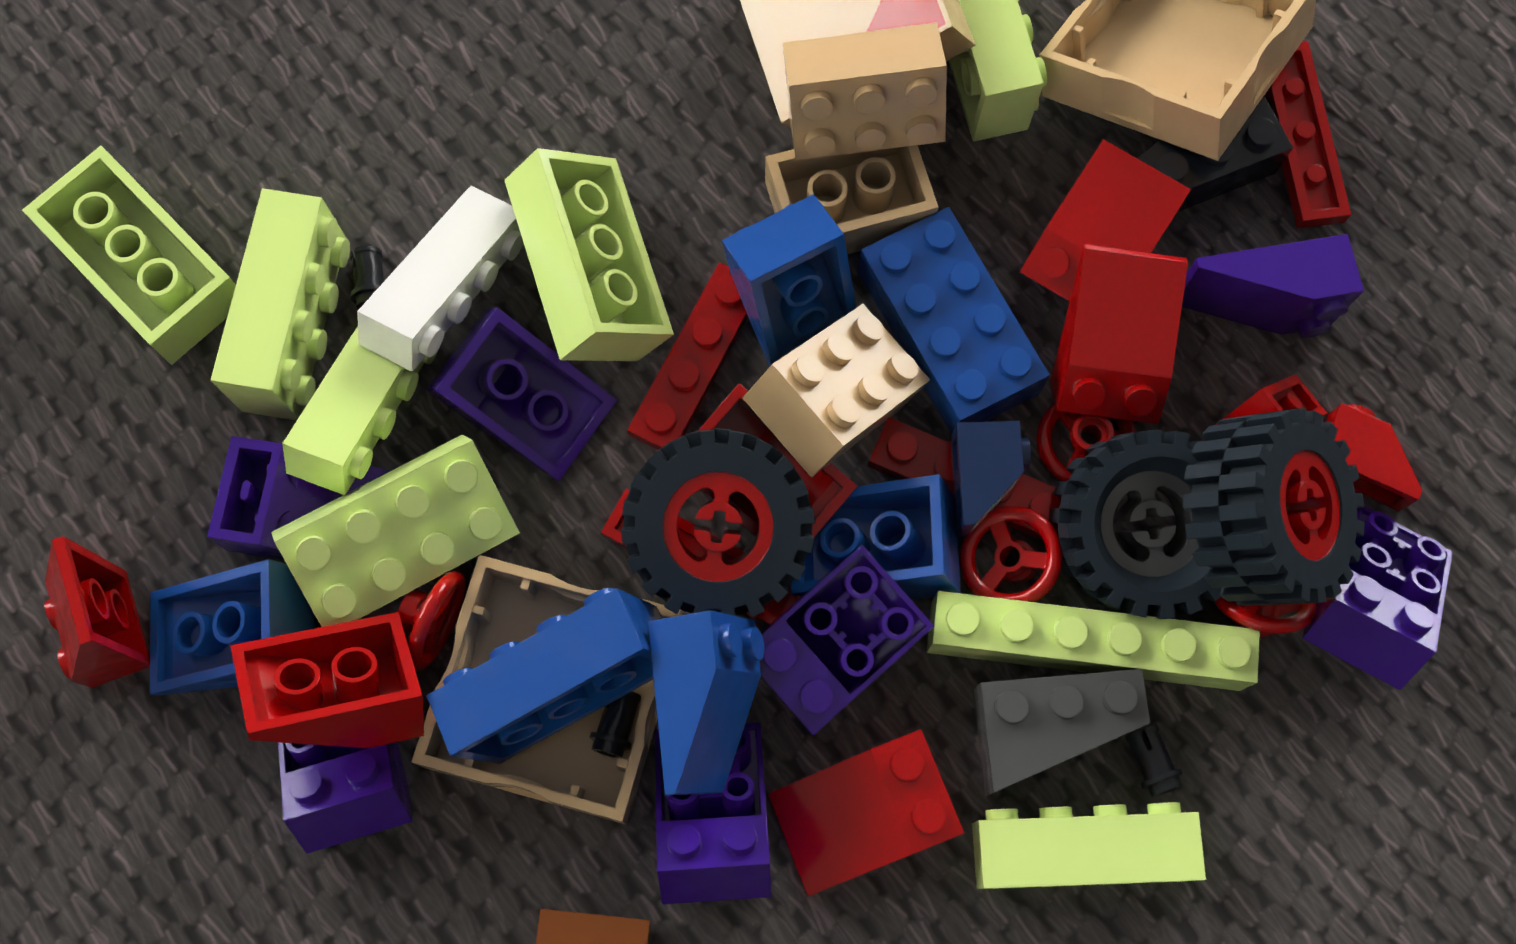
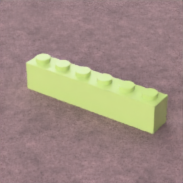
M937 591L931 602L930 622L934 627L928 633L927 653L1087 673L1142 669L1145 680L1241 691L1258 683L1260 631L1251 628L1177 619H1158L1152 616L1144 618L1127 613Z

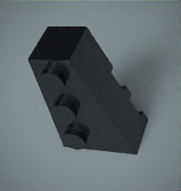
M1263 96L1218 161L1162 140L1155 143L1138 159L1191 189L1179 208V212L1276 174L1292 151L1293 146L1266 97Z

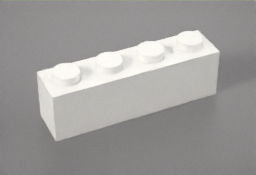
M470 186L357 311L359 345L413 372L425 356L432 357L439 349L444 334L453 323L459 324L464 320L470 310L472 300L481 290L486 292L491 288L499 268L507 259L512 261L519 254L523 246V239L512 205Z

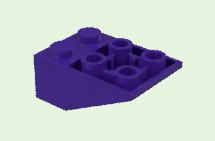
M231 436L207 538L228 552L284 560L273 540L271 532L343 495L286 474L282 443ZM370 466L364 478H355L347 493L390 471Z
M1364 506V508H1357V520L1365 522L1364 536L1356 537L1355 544L1362 550L1358 563H1348L1354 575L1349 584H1340L1342 592L1338 596L1326 598L1327 602L1316 603L1315 617L1305 627L1302 639L1401 690L1437 651L1453 551L1443 547L1433 538L1422 536L1396 523L1390 516L1382 512H1375Z
M861 545L761 631L764 641V656L760 660V678L804 728L812 735H815L930 631L934 625L868 550Z
M760 722L745 723L723 793L665 795L659 729H655L657 874L662 904L772 897Z
M278 742L283 821L306 854L413 822L408 784L398 742L373 748Z

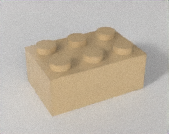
M937 23L783 42L789 117L796 161L946 142L947 65Z
M918 145L797 161L795 160L794 149L765 156V183L774 212L777 213L786 206L795 204L814 194L844 233L847 254L861 251V249L938 212L939 207Z
M861 304L774 362L744 395L743 400L812 478L884 423L889 417L897 413L930 379L917 365L915 360L906 353L883 327L879 319L864 304Z

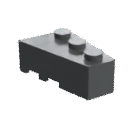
M1135 669L981 682L973 690L985 797L1150 724L1143 670Z

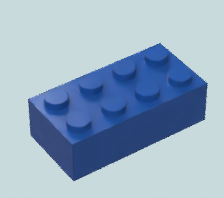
M950 207L861 249L857 272L899 345L915 360L917 365L930 379L924 388L951 435L958 422H985L1041 393L1050 374Z
M605 588L589 595L583 602L584 607L568 616L557 615L543 621L537 626V633L522 642L513 641L495 648L489 654L490 660L476 668H464L449 674L443 680L444 686L426 695L449 755L501 764L653 680L648 621L662 619L657 606L618 588Z

